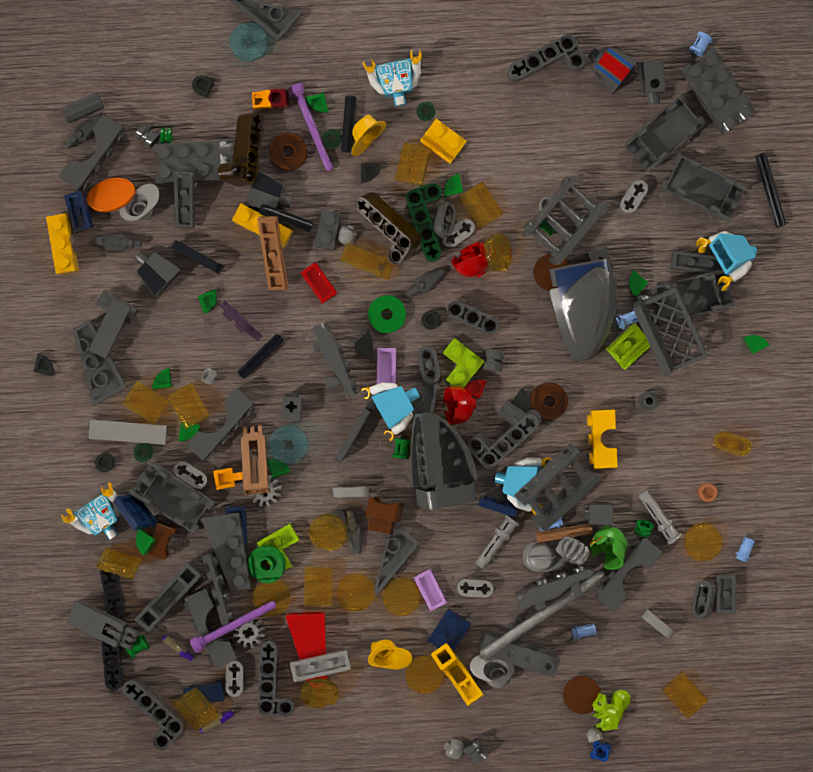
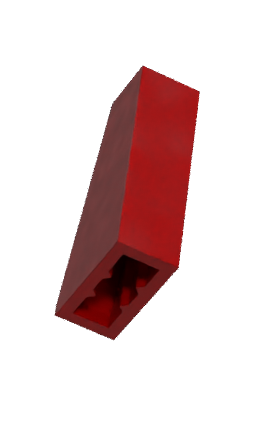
M325 611L288 612L286 620L299 660L327 654ZM328 675L306 679L307 684H312L313 687L324 686L323 683H327Z

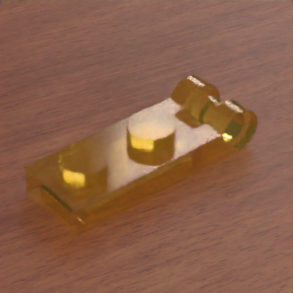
M349 243L346 244L340 258L341 262L387 281H390V273L392 268L395 269L396 266L386 258ZM380 263L385 265L383 272L378 270Z

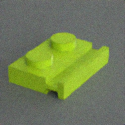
M633 323L606 350L621 368L626 370L651 346L645 334Z

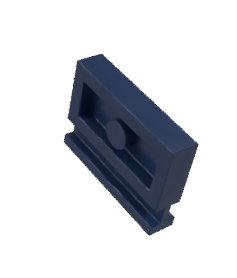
M131 494L118 496L113 501L134 531L145 529L149 526L154 527L157 523V520L146 505L136 497L131 496Z
M448 608L427 641L437 648L447 643L455 650L471 626V623Z

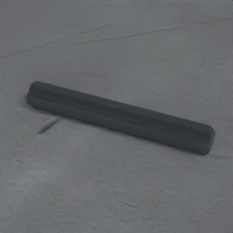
M766 153L759 154L755 158L775 227L785 226V217Z

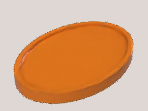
M124 178L106 179L91 188L87 194V203L93 210L98 212H112L121 209L134 198L135 186Z

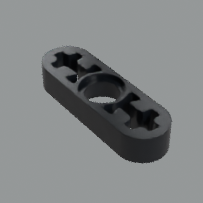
M177 240L171 246L175 251L219 275L224 267Z
M108 562L100 569L108 614L119 618L126 611L118 566L115 563ZM107 566H110V569H114L111 577L112 579L116 578V581L106 583V580L110 579L109 574H105V570L108 569ZM110 585H115L118 588L117 595L113 596L108 593ZM120 597L116 604L117 607H121V610L116 614V611H112V608L115 606L114 601L110 602L109 599Z
M102 641L105 685L109 690L115 691L124 682L121 646H113V652L117 651V653L107 655V652L111 651L110 645ZM109 657H115L118 660L116 667L108 665ZM119 670V672L115 673V679L119 680V682L114 686L109 680L113 678L112 671Z

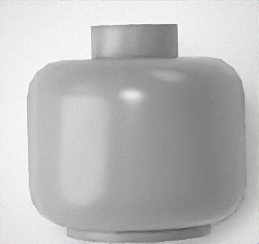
M351 225L347 227L342 226L337 235L339 242L347 246L353 245L358 237V233L354 230L355 228Z
M453 738L449 743L446 742L444 749L448 757L459 759L464 754L462 750L464 743Z

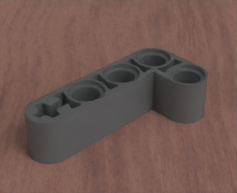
M566 34L512 63L508 69L507 76L510 81L517 83L562 58L570 71L578 72L583 68L586 58L575 37ZM569 41L572 48H564L562 42ZM552 50L555 53V57L548 58L545 51ZM535 59L538 62V66L531 67L528 61ZM571 59H580L581 65H573ZM523 64H524V68H525V69H523V70L520 71L519 76H518L517 74H514V75L512 74L513 71H514V69H515L516 71H518V70L522 69Z
M537 410L527 411L493 443L483 433H475L468 441L467 447L470 453L484 467L493 468L538 428L542 420L541 414ZM529 419H535L528 426L525 425ZM513 430H520L522 436L515 435ZM473 440L480 441L482 446H475ZM500 442H506L509 448L501 447ZM487 454H492L495 460H489Z
M267 638L260 647L258 711L263 716L288 717L294 711L295 701L290 696L277 695L279 646L275 639ZM268 644H271V648H274L270 653V657H267L268 649L265 648ZM271 663L274 669L268 672L264 669L263 665ZM263 683H271L273 689L269 691L265 690L263 688ZM265 701L270 702L272 708L266 710L262 707V703ZM287 702L291 705V709L283 710L281 704Z
M132 677L124 684L123 693L161 727L153 739V745L158 750H166L185 728V719L141 679ZM135 684V689L130 690L131 685ZM142 690L143 692L138 697L137 694ZM143 696H149L152 703H144ZM157 709L165 710L166 716L160 717L157 714ZM174 721L178 722L180 729H173L171 723ZM159 736H165L168 742L166 744L160 743Z

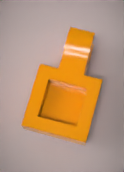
M233 467L213 471L216 490L235 487L236 480L243 479V471L234 473Z

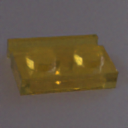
M404 142L395 180L423 186L432 149Z
M483 181L459 196L480 229L503 214V211Z
M137 380L122 404L155 425L170 401Z
M192 382L167 395L185 430L210 417Z
M105 548L96 568L121 575L125 578L134 579L141 565L142 558Z
M305 566L304 606H332L333 567Z
M682 671L666 687L661 689L687 719L709 701Z
M197 687L182 695L180 699L173 701V706L195 730L219 717V712Z

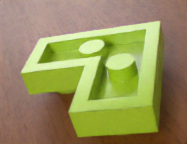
M455 338L443 352L445 356L457 364L446 379L453 386L464 388L484 363L481 358Z
M291 523L258 541L257 545H272L278 548L285 557L287 570L293 565L283 549L300 539Z

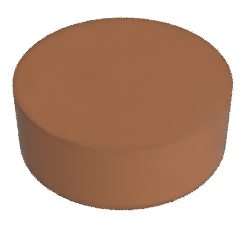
M703 483L699 486L697 494L702 501L712 502L716 499L718 491L713 484Z

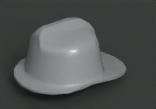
M145 184L138 188L134 198L119 210L121 217L124 220L143 222L149 219L153 208L159 200L160 193L158 188L153 184Z
M559 541L532 542L523 551L524 564L527 568L536 572L560 570L568 561L558 555L556 551Z
M481 654L474 657L470 663L472 674L486 681L494 688L509 685L510 678L515 671L513 664L492 657L485 660Z

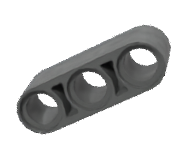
M452 301L447 306L446 312L450 318L485 334H494L499 329L497 319L466 304ZM452 305L460 307L461 311L458 315L451 314L450 307ZM469 313L477 314L478 320L476 323L468 321L467 316ZM491 320L495 323L493 331L486 330V321Z

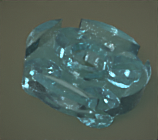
M240 23L230 35V48L241 61L254 62L263 57L268 49L266 33L255 23ZM252 38L254 44L246 47L244 40Z
M289 425L280 427L270 438L271 454L281 463L291 464L298 462L307 452L308 441L306 435L298 427ZM292 440V445L294 446L293 449L288 448L286 450L284 448V441Z

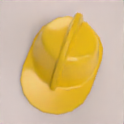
M366 115L359 120L353 128V137L356 142L352 148V155L358 156L363 153L385 130L386 122H378L371 115Z
M384 639L372 642L370 645L371 654L368 656V663L373 667L398 670L405 668L412 661L411 653L406 649L396 647L391 640Z

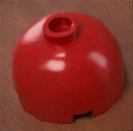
M475 242L460 251L462 255L458 258L455 255L451 260V264L460 275L469 278L475 276L479 278L486 273V269L490 264V253L484 242H481V245L479 242Z
M451 386L444 391L443 404L447 403L448 411H444L447 422L450 425H458L468 421L476 409V399L463 387Z

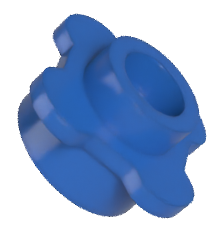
M594 741L590 757L606 762L609 750L611 749L610 744Z

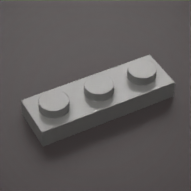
M347 649L290 662L294 682L351 670Z

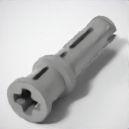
M647 489L640 493L638 498H640L657 523V530L661 531L667 539L666 543L670 545L681 538L682 534L678 533L672 525L673 521L667 519L649 490Z
M509 515L504 516L505 520L499 528L495 529L496 534L477 561H475L481 568L486 569V566L504 541L509 540L512 531L516 526L520 525Z

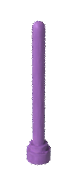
M297 83L289 87L288 90L290 95L297 99L325 169L332 171V163L303 96L305 95V88L302 83Z
M271 601L204 637L195 636L190 639L194 651L198 653L204 650L203 648L206 647L207 643L274 609L276 602Z

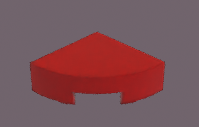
M474 380L469 382L464 388L472 396L480 399L487 381Z

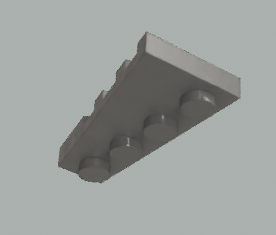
M91 320L74 328L73 333L87 379L88 390L91 394L92 405L95 406L127 388V385L110 354L105 359L89 351L97 333Z
M240 512L202 517L201 520L231 591L250 589L251 581Z
M214 551L206 553L202 558L203 562H208L209 565L207 566V576L210 581L214 582L212 593L215 600L218 599L219 602L216 606L223 627L234 621V615L228 609L227 604L230 603L228 593H224L223 585H225L223 573L220 574L218 566L221 565Z

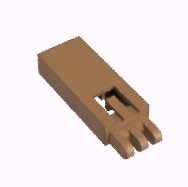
M262 424L258 425V432H255L254 425H250V433H248L247 426H243L241 452L245 495L269 493L267 447ZM252 446V454H257L258 446V458L256 456L250 458L249 447Z

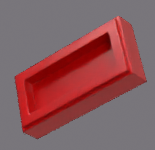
M316 262L300 272L322 304L338 294Z

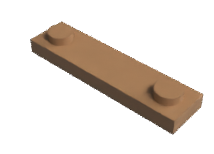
M278 216L258 217L257 222L268 290H287L289 286Z

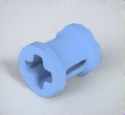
M698 32V37L689 50L699 57H704V52L708 45L713 42V38L706 33Z

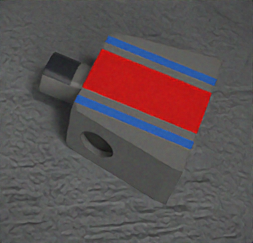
M609 47L605 54L594 48L588 56L597 63L592 70L593 74L612 94L637 62V60L612 47Z

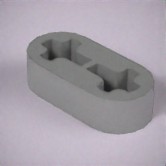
M636 180L628 188L619 204V208L623 213H633L648 191V186L644 181ZM639 184H641V189L643 190V193L639 192L636 196H634L633 194L636 191L634 185L638 186ZM631 198H633L634 200L631 203L633 209L629 208L628 210H626V205L624 204V201L628 202Z
M469 219L461 220L454 225L453 232L450 235L453 236L457 233L458 236L454 239L455 243H447V237L442 238L443 245L453 248L473 234L475 230L474 223ZM463 223L471 225L469 233L467 231L459 233L463 228Z
M180 461L175 465V475L196 489H201L207 485V475L187 461ZM186 465V470L190 472V475L186 473L181 475L178 467ZM195 475L196 477H199L200 475H202V480L204 481V483H199L197 485L196 479H194L191 476Z
M369 486L333 487V497L369 496Z
M464 578L458 582L457 591L465 597L486 598L493 593V585L486 579ZM467 582L468 586H473L474 589H467V592H464L460 586ZM486 583L490 590H487L484 594L482 590L476 589V587H483V584Z
M648 609L641 616L666 638L670 639L675 633Z
M238 659L229 662L226 666V692L232 697L239 696L244 689V665ZM233 664H236L237 667H240V670L237 671L236 676H233L234 671L230 669V667H232ZM233 680H236V685L240 687V689H237V692H233V689H230V686L233 685Z

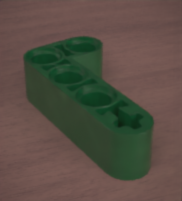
M436 183L414 188L406 195V203L415 230L418 231L420 236L424 230L432 233L431 239L424 240L421 237L420 242L424 258L431 263L438 261L441 256V249L426 206L438 201L441 197V187ZM430 188H435L438 191V195L432 198L428 195L427 191ZM412 194H417L420 197V201L412 203L409 197ZM418 212H423L426 215V219L423 222L416 220L415 215ZM435 242V244H432L433 251L438 252L435 258L427 255L430 249L429 246L424 247V244Z

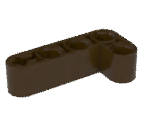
M259 112L239 115L233 162L224 163L218 167V176L222 181L237 187L256 183L263 129V118Z
M369 192L358 197L355 201L357 211L393 243L388 252L389 261L393 265H399L410 259L421 242V236L418 231L376 193Z

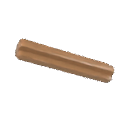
M582 524L546 530L545 532L539 531L536 532V538L538 543L561 540L565 536L574 538L592 535L593 528L592 525Z

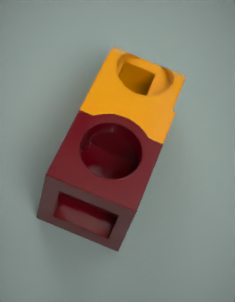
M285 88L253 92V109H290L289 93Z

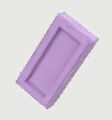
M377 348V384L381 382L396 384V348Z
M430 568L413 576L430 611L447 603Z

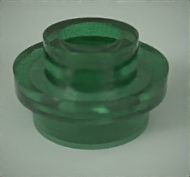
M422 102L418 105L416 113L420 120L430 121L434 118L436 110L432 103ZM423 109H428L430 113L424 115L422 111Z
M329 129L323 135V143L328 148H337L342 142L340 132L335 129ZM334 135L336 140L334 142L329 141V136Z
M140 443L134 448L133 454L139 462H147L153 456V449L147 443ZM142 449L147 451L146 456L140 454Z

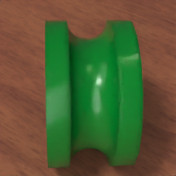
M161 128V144L172 143V128L168 130Z
M638 520L634 531L639 536L650 537L653 524L647 520Z

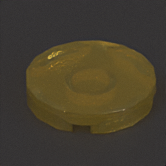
M499 233L492 234L485 241V259L488 260V267L493 272H504L511 264L512 248L505 235Z
M322 514L313 519L309 529V537L316 547L323 548L326 551H333L343 545L347 538V529L340 518L332 514Z
M694 524L686 531L683 539L684 549L695 560H711L721 550V534L710 524Z
M360 573L346 575L337 587V598L340 604L352 612L362 611L372 603L375 595L372 581Z
M399 577L391 580L383 590L382 600L385 608L390 613L396 616H406L417 609L420 603V592L413 581Z
M280 579L269 584L259 582L253 592V604L256 609L271 601L276 602L274 609L263 614L266 616H278L283 613L291 600L287 584Z
M420 655L413 658L407 666L405 678L411 689L420 694H429L440 686L443 680V671H441L433 657Z
M311 679L305 682L300 690V698L304 700V704L312 708L321 709L329 704L331 706L338 700L339 696L337 685L327 679Z

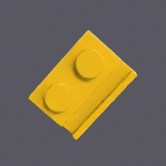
M437 118L420 139L423 145L449 164L452 163L467 142Z

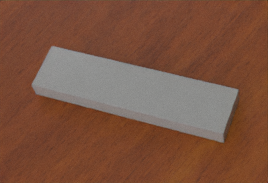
M91 419L89 439L166 445L168 426Z

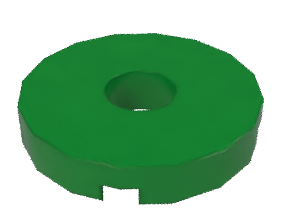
M384 295L376 298L371 303L368 310V318L370 324L377 331L392 333L402 327L406 318V310L398 298ZM384 309L392 311L393 316L391 319L385 320L382 318L381 313Z
M262 545L257 547L249 556L248 569L250 574L258 579L257 581L269 584L276 582L283 576L286 570V560L278 548L272 545ZM263 560H268L271 563L270 569H266L263 566Z

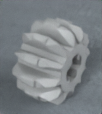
M268 475L270 488L268 496H265V493L250 495L257 496L253 499L254 503L259 499L261 500L259 503L261 507L264 501H266L267 507H270V499L273 503H277L278 501L274 496L281 497L282 495L276 492L282 486L275 487L274 485L278 482V479L270 482L272 475Z
M569 536L563 537L556 548L558 555L577 566L583 565L590 553L588 547L579 542V540Z
M253 619L234 629L239 631L233 634V637L240 636L237 640L238 644L243 640V647L246 648L248 642H250L251 648H254L255 642L257 644L262 642L259 637L264 638L265 633L260 631L265 630V626H259L262 622L261 619L257 622ZM248 627L252 628L251 631H254V633H251V635H247V631L245 632L244 630H247Z

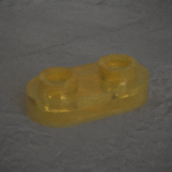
M720 431L713 437V444L717 449L738 456H746L752 448L749 439L729 432ZM721 437L725 438L724 444H720L719 439ZM739 443H743L744 446L741 450L738 449Z

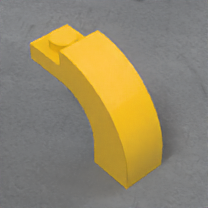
M447 643L431 653L441 671L447 675L468 707L484 696L468 669Z

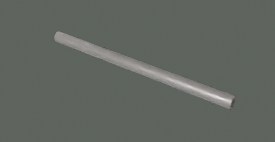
M597 571L592 575L593 577L587 578L580 583L583 593L605 578L603 571ZM569 590L547 605V608L540 610L481 650L480 654L483 659L486 660L574 600L572 591Z

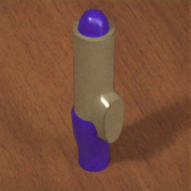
M162 636L163 642L178 652L179 655L189 661L194 658L183 644L177 643L169 636Z
M230 710L216 715L212 721L201 726L200 732L206 733L226 722L234 716V713Z

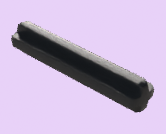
M352 95L345 97L341 151L345 153L352 152L353 128L357 98Z
M262 204L259 208L260 215L278 216L279 222L309 232L313 227L312 221L275 207Z
M275 334L238 370V374L245 379L284 341L279 334Z

